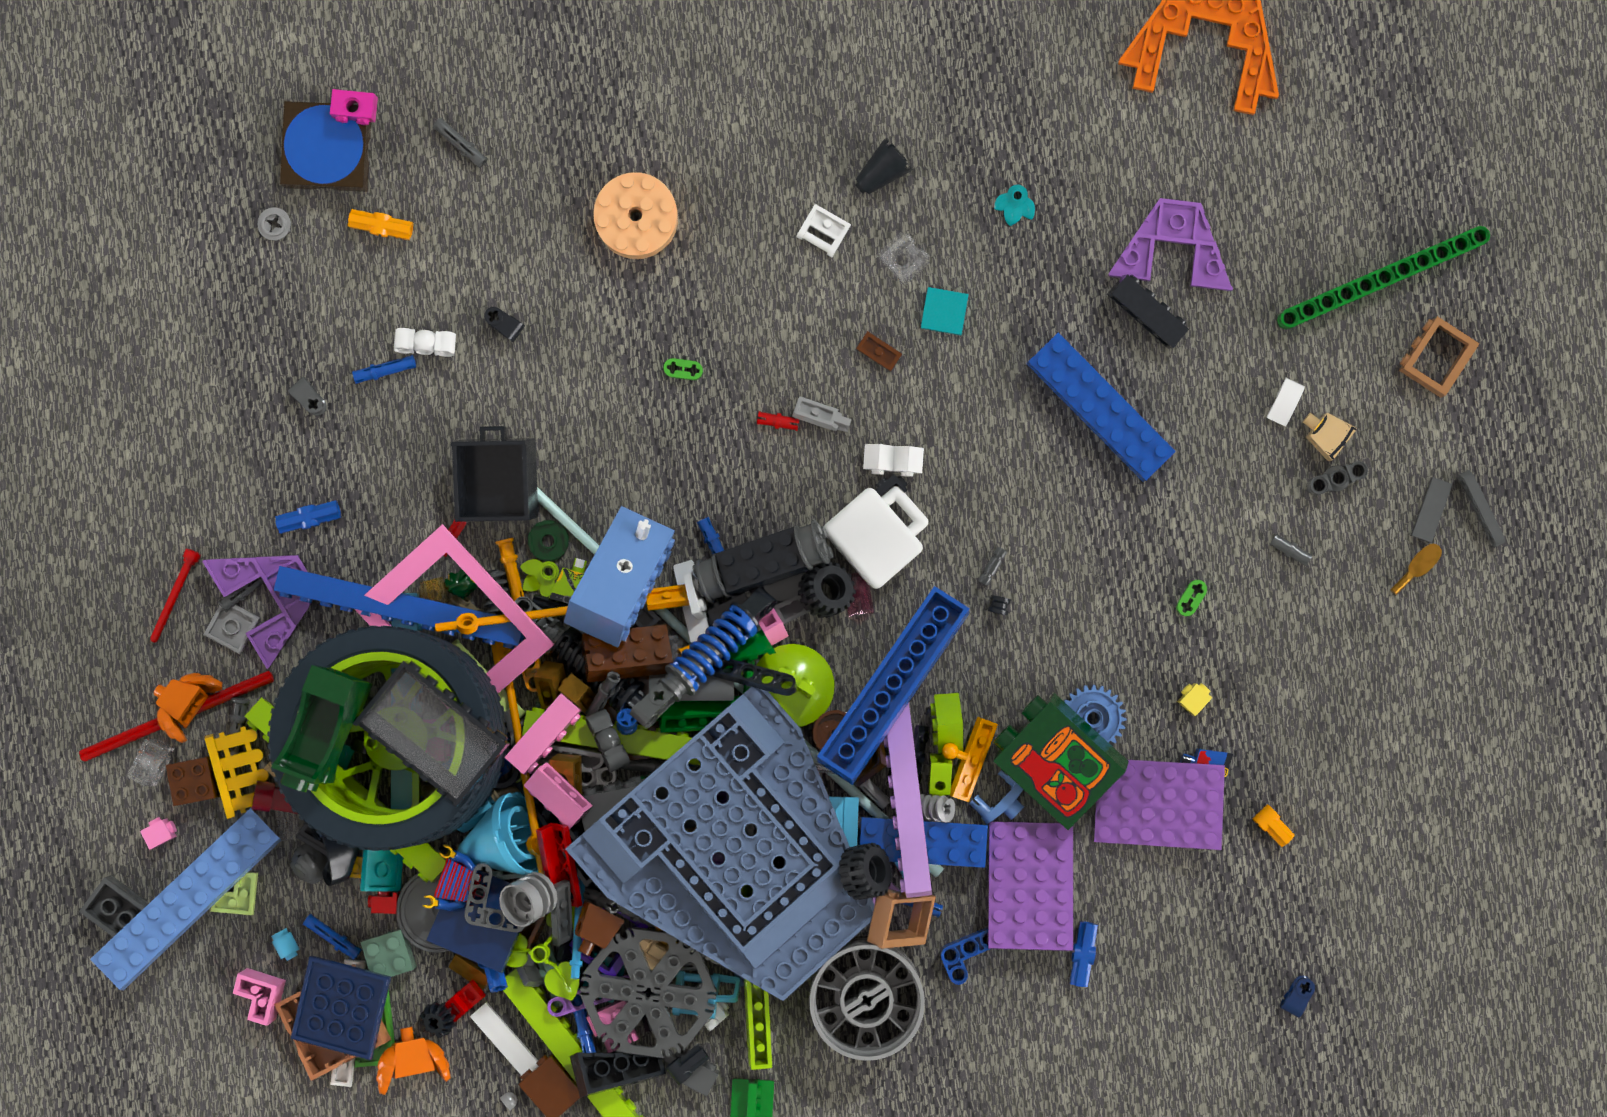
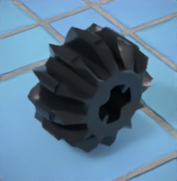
M436 1001L430 1005L428 1004L420 1014L422 1019L420 1025L425 1026L423 1032L429 1031L430 1037L436 1035L437 1038L448 1035L456 1024L454 1021L456 1015L451 1014L452 1007L446 1008V1002L440 1004Z

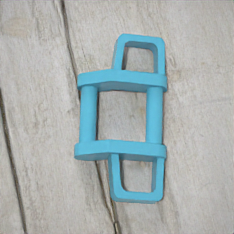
M681 970L674 977L676 978L675 985L684 986L685 981L703 983L699 974L686 973ZM716 973L711 975L717 990L716 999H708V1003L715 1004L714 1013L709 1019H715L717 1002L735 1003L738 1001L741 986L739 977ZM720 982L735 984L734 994L718 995ZM672 1008L673 1015H698L694 1010Z

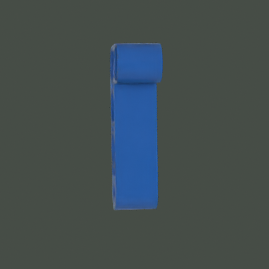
M988 927L945 944L941 948V959L950 980L954 984H963L968 978V973L963 963L964 960L990 950L988 949V943L983 942V936L988 933ZM967 941L974 942L975 947L972 951L964 950L963 946ZM946 950H954L955 957L953 959H946L944 957ZM955 969L963 970L964 973L961 978L955 979L952 976Z

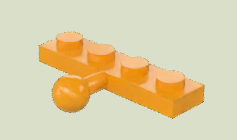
M977 716L964 752L958 750L954 743H947L943 746L942 754L946 759H961L951 786L950 796L966 802L970 801L998 724Z

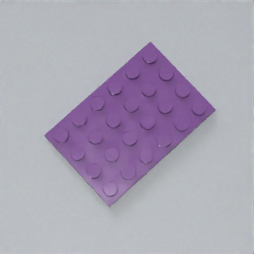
M1128 760L1126 772L1096 801L1094 842L1222 850L1225 765Z
M989 823L988 949L1073 951V826L1067 830L1060 823Z

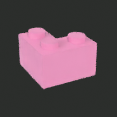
M249 968L237 974L233 994L252 1000L247 1020L265 1026L276 1020L278 1011L274 1004L281 1001L286 980Z

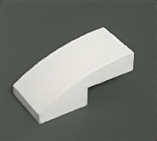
M1285 378L1267 418L1286 427L1305 386Z

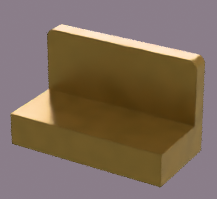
M455 954L449 968L469 982L473 979L483 990L488 983L485 970L480 968L477 962Z

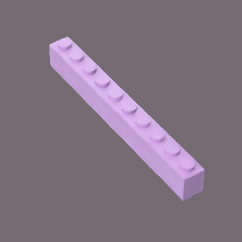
M908 703L884 738L885 748L889 747L890 755H886L887 768H891L892 775L888 776L889 788L894 789V796H890L891 807L896 809L897 814L896 817H893L894 830L898 829L899 837L895 838L896 850H901L902 857L898 858L899 871H903L904 879H900L901 892H906V897L911 898L932 895L910 706Z

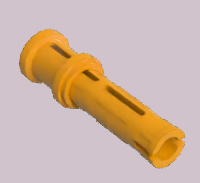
M514 538L496 541L495 543L498 545L501 555L499 560L501 564H504L511 598L515 601L519 597H524V592L516 563L518 555L515 554L512 543Z

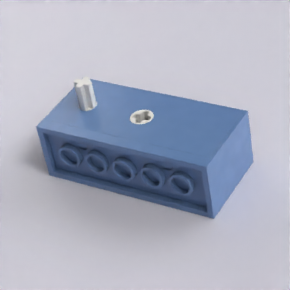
M621 506L569 600L564 623L618 648L621 641H626L631 625L635 624L639 610L643 609L648 593H651L654 588V581L657 577L659 578L664 568V562H667L671 555V549L675 543V539H672L675 530Z

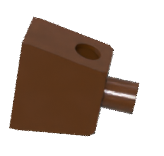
M584 901L574 935L583 939L578 951L590 956L594 946L605 949L625 920L590 902Z

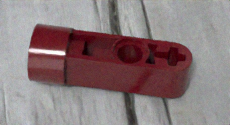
M257 780L251 809L269 812L272 809L294 813L289 803H286L284 800V794L280 793V788L275 787V783Z

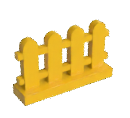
M245 726L240 727V732L225 735L224 732H221L218 738H214L213 734L205 736L206 746L227 819L235 817V811L240 810L242 814L246 812L245 808L252 807L254 792L241 795L240 788L256 784L257 780L266 781L269 777L268 771L265 769L257 770L255 763L262 760L263 752L260 749L252 750L250 742L257 739V731L253 729L246 730ZM245 744V752L230 755L229 748ZM223 750L225 757L220 758L218 751ZM250 764L251 772L236 775L234 768ZM229 770L231 777L225 778L224 771ZM235 790L236 797L231 798L229 791Z

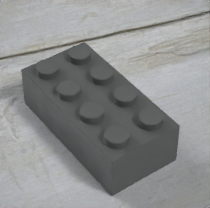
M110 875L103 878L79 912L114 937L149 903Z

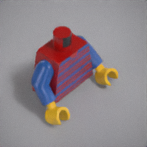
M444 844V847L449 848V852L447 854L439 852L447 860L434 897L431 895L424 896L425 898H430V905L422 906L424 908L435 906L436 909L452 911L463 908L466 905L472 872L476 865L469 856L457 850L453 851L449 845ZM479 874V875H480L479 882L476 881V880H474V884H479V883H480V880H481V877H482L481 874ZM475 888L472 892L473 898L475 896L483 898L484 890L482 888Z

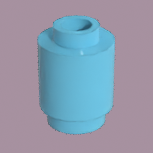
M287 928L271 936L273 939L272 944L280 959L285 958L288 961L298 955L296 951L300 948Z

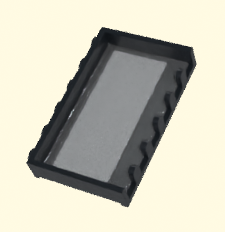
M411 660L410 663L403 661L353 724L360 726L369 733L368 736L377 740L385 746V750L401 759L402 763L417 772L422 780L432 784L438 793L448 797L454 802L453 805L455 807H460L503 751L509 746V743L505 741L508 737L498 729L494 732L489 728L490 723L482 716L478 718L471 713L473 709L464 702L458 703L454 699L456 695L445 688L443 691L438 687L437 684L439 682L429 674L427 677L420 672L422 668Z

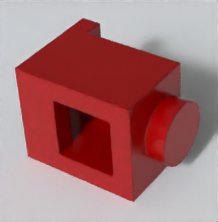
M378 891L377 894L369 895L368 908H371V913L396 914L400 891H394L393 895H390V891Z

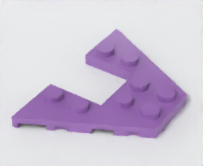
M1160 198L1108 274L1109 277L1117 278L1128 274L1129 276H1135L1138 280L1150 281L1155 241L1195 245L1190 286L1224 291L1233 290L1225 271V265L1222 263L1216 241H1214L1210 231V225L1204 215L1202 204L1196 202Z
M298 555L203 560V564L223 597L261 577L282 612L245 633L266 669H268L311 604L300 601V596L292 595L291 599L279 596L280 592L274 591L279 566L308 572Z

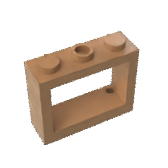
M1437 316L1432 320H1427L1422 328L1424 333L1421 337L1417 336L1411 344L1413 350L1410 354L1406 353L1400 362L1402 366L1399 371L1441 398L1447 395L1479 343ZM1437 328H1440L1465 345L1440 384L1412 367Z
M889 889L883 896L876 898L867 941L881 949L924 945L936 896L928 895L907 898L906 892ZM914 902L908 929L889 931L894 905Z

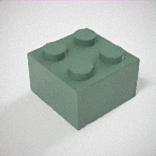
M400 928L364 939L360 942L369 971L392 977L414 970L417 967L410 942L403 935Z

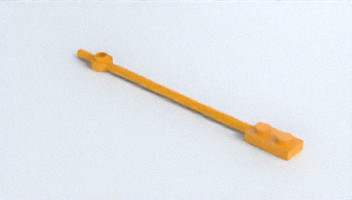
M685 584L653 588L652 592L648 593L645 603L647 604L648 611L688 606L689 600ZM568 606L527 611L525 613L530 619L566 615ZM463 613L456 621L435 623L436 632L458 629L462 634H472L478 629V626L508 623L511 621L505 615L477 618L472 613Z
M495 641V645L491 644L494 664L496 665L513 649L503 647L502 642ZM512 681L506 686V693L515 744H517L523 735ZM529 772L526 775L521 773L531 829V836L527 839L526 847L529 853L536 858L538 872L544 874L536 829L539 826L534 797L524 786L529 780L530 775Z

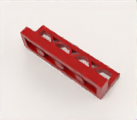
M549 823L536 829L544 875L550 879L553 885L564 879L570 881V890L574 898L571 899V906L577 908L582 906L575 860L565 850L571 844L569 827L567 825ZM559 831H562L563 840L559 836Z

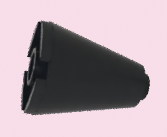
M888 138L881 142L856 177L858 183L855 185L862 194L865 192L871 194L913 170L911 165L909 167L906 166V158L893 143L887 144L889 142Z

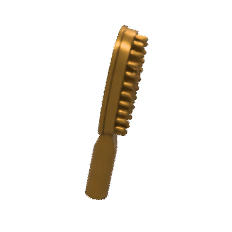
M1429 544L1420 550L1410 562L1408 572L1390 590L1397 595L1414 577H1421L1432 569L1441 557L1442 550L1440 546Z

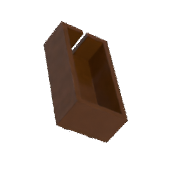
M667 625L630 628L626 641H621L618 648L594 636L583 633L581 646L587 682L605 681L607 674L612 671L618 673L620 679L667 674L665 666L673 663Z

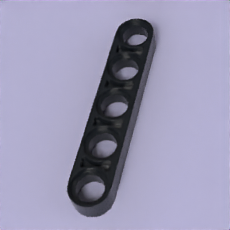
M721 658L723 666L721 668L713 666L715 674L712 676L784 696H790L797 690L796 680L790 674L734 659L724 660ZM727 666L734 667L731 673L723 672ZM746 671L754 673L750 678L742 677ZM766 676L773 677L772 682L767 684L763 683L762 679ZM786 681L793 683L788 689L781 687Z

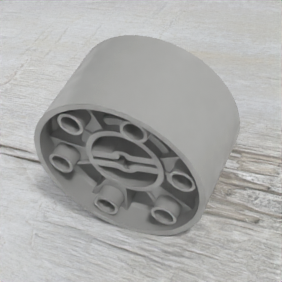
M868 937L851 939L813 974L810 984V1013L818 1034L828 1046L846 1057L870 1061L891 1056L904 1048L912 1040L922 1022L925 999L918 972L910 958L898 947L881 949L868 942ZM860 949H869L870 955L862 958L858 952ZM877 950L891 954L898 959L888 972L874 965ZM852 951L856 966L842 973L832 962ZM903 967L907 970V974L905 977L900 978L896 976V970ZM826 970H832L835 973L832 980H826L823 977V973ZM865 978L876 980L870 985L861 986L857 993L844 1000L847 989L855 981ZM915 983L917 994L916 1006L898 1003L897 988ZM817 986L835 990L836 1004L818 1010L816 1005ZM863 996L870 997V1000L863 999ZM888 996L887 1003L881 1012L871 1017L858 1016L863 1011L872 1010L876 1003ZM900 1010H907L909 1015L906 1019L902 1020L897 1017V1013ZM833 1012L836 1015V1019L833 1022L826 1021L824 1018L826 1013ZM890 1019L902 1032L891 1040L880 1043L876 1026ZM845 1020L852 1025L858 1026L855 1045L833 1035ZM863 1033H872L873 1039L869 1042L863 1041L861 1038Z

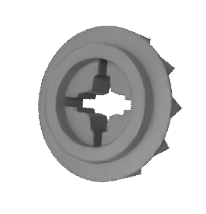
M272 207L260 214L257 225L263 237L268 240L277 241L285 238L287 233L290 232L291 221L289 215L284 210ZM278 218L277 223H279L280 226H282V228L275 227L274 230H271L272 226L270 225V223L267 222V220L270 222H274Z

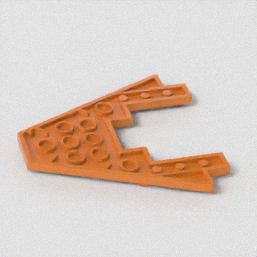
M1162 0L1118 61L1119 65L1137 68L1132 89L1153 93L1166 33L1186 37L1191 18L1227 25L1231 27L1226 46L1246 51L1233 111L1254 115L1259 96L1278 99L1279 97L1261 0Z

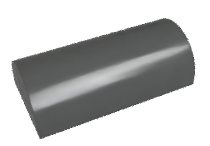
M667 674L649 676V693L658 685V680L661 677L664 678ZM706 675L707 681L705 683L697 681L700 686L696 693L692 696L685 693L680 701L734 700V682Z

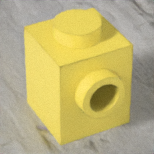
M1197 683L1193 685L1188 684L1181 691L1183 696L1177 702L1192 716H1196L1212 699L1209 695L1211 691L1202 683L1200 685Z

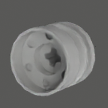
M531 872L503 888L499 897L500 907L509 922L515 926L525 927L554 910L557 904V892L547 876L539 872Z

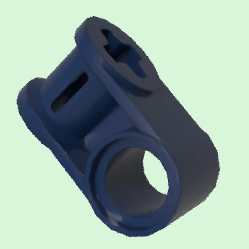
M1300 975L1296 977L1289 990L1285 993V999L1281 1000L1280 1008L1300 1018L1315 991L1314 983L1307 976ZM1301 983L1304 984V985L1307 984V985H1308V988H1307V989H1305V988L1302 989V988L1300 987Z

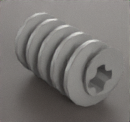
M920 794L923 821L946 823L953 819L955 814L953 799H948L944 795Z

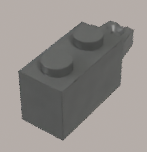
M684 1051L682 1053H671L670 1057H667L665 1054V1058H662V1060L670 1064L676 1058L682 1057L686 1053ZM706 1061L693 1071V1074L682 1084L707 1097L719 1074V1070L716 1069L717 1066L714 1063Z

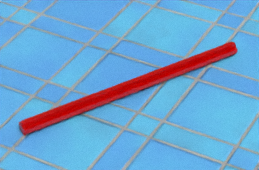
M266 671L208 696L197 714L231 700L232 697H239L274 681L272 673ZM157 718L80 750L79 756L81 760L88 761L161 730Z

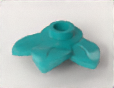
M1019 184L1011 186L1007 193L999 195L994 204L995 210L1004 211V218L1009 226L1017 223L1022 216L1032 220L1035 215L1034 202L1028 198L1026 188ZM1017 191L1021 192L1019 199L1014 198V193Z

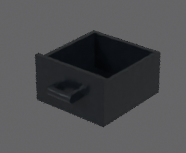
M506 426L480 427V439H462L450 442L452 446L455 522L527 521L538 517L536 438L507 439ZM486 431H500L501 439H485Z

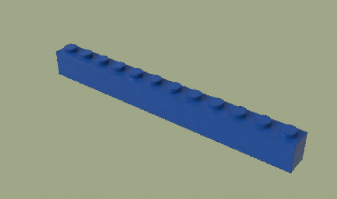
M279 566L274 591L280 592L279 596L292 599V595L300 596V601L308 603L318 600L321 606L332 608L333 604L341 606L340 610L353 612V609L362 611L361 615L371 617L370 613L381 615L383 620L393 622L394 618L401 619V624L413 626L414 623L422 624V629L434 631L435 623L456 621L463 613H472L477 618L497 616L402 593L389 605L365 596L373 588L371 586ZM512 622L478 626L474 633L463 634L462 638L474 640L475 637L483 638V643L495 645V641L502 642L505 648L514 649L523 641L524 635ZM458 629L442 631L444 634L453 636L455 632L460 633Z

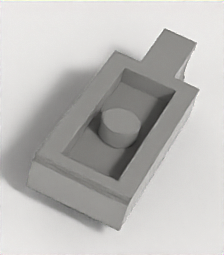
M801 396L798 398L792 415L794 418L833 431L848 432L851 424V419L843 417L842 413L838 412L839 409Z

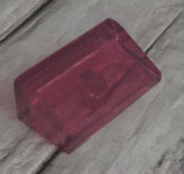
M859 573L851 574L852 577L850 579L855 582L853 589H856V594L852 595L855 599L848 608L849 616L873 613L870 585L867 584Z

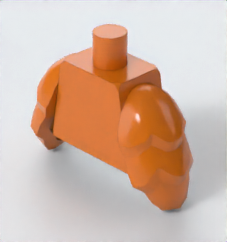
M191 673L184 675L179 681L171 680L166 687L158 685L154 690V695L158 697L156 705L159 707L157 721L160 728L167 733L169 738L181 743L186 742L187 738L178 724L186 729L207 699L208 695L206 693H215L222 690V682L210 675Z
M412 1027L400 1029L402 1041L392 1043V1046L383 1052L377 1065L376 1081L378 1082L379 1093L382 1095L386 1094L391 1078L396 1079L435 1071L436 1069L445 1082L451 1079L450 1064L445 1058L442 1048L435 1042L425 1040L422 1037L414 1039Z

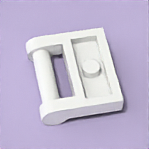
M815 204L796 237L801 240H807L826 251L828 256L833 257L851 224ZM811 226L833 239V244L830 245L809 233V227Z

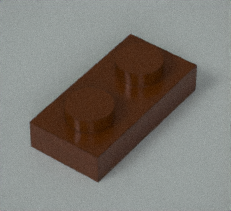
M868 331L856 348L857 351L890 372L902 356V353Z

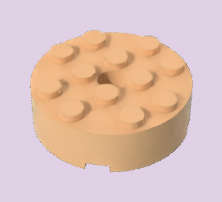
M633 172L617 176L602 188L594 205V223L602 241L614 253L625 258L644 259L658 254L671 242L678 225V211L673 195L664 183L651 175ZM634 212H639L642 214V218L638 221H632L631 215Z

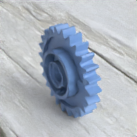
M1084 685L1082 692L1076 688V695L1069 693L1070 701H1063L1108 743L1109 741L1116 743L1114 737L1122 736L1119 729H1125L1121 722L1127 720L1121 716L1126 710L1119 708L1123 702H1116L1118 695L1111 697L1110 689L1104 692V687L1100 686L1096 690L1095 685H1092L1090 690ZM1091 712H1095L1098 716V720L1094 724H1090L1087 720Z

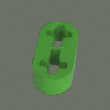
M672 358L664 364V371L671 378L698 380L703 374L701 364L696 361ZM672 363H676V366L681 367L682 371L675 370L674 374H671L667 367L671 366ZM693 365H696V368L700 371L695 376H691V373L685 371V368L691 369Z
M1194 580L1188 584L1176 605L1180 615L1190 616L1196 611L1207 592V586L1203 581ZM1200 584L1202 593H1197L1192 597L1191 595L1194 592L1192 586ZM1191 599L1192 601L1189 605L1192 608L1191 611L1183 612L1181 604L1187 603Z

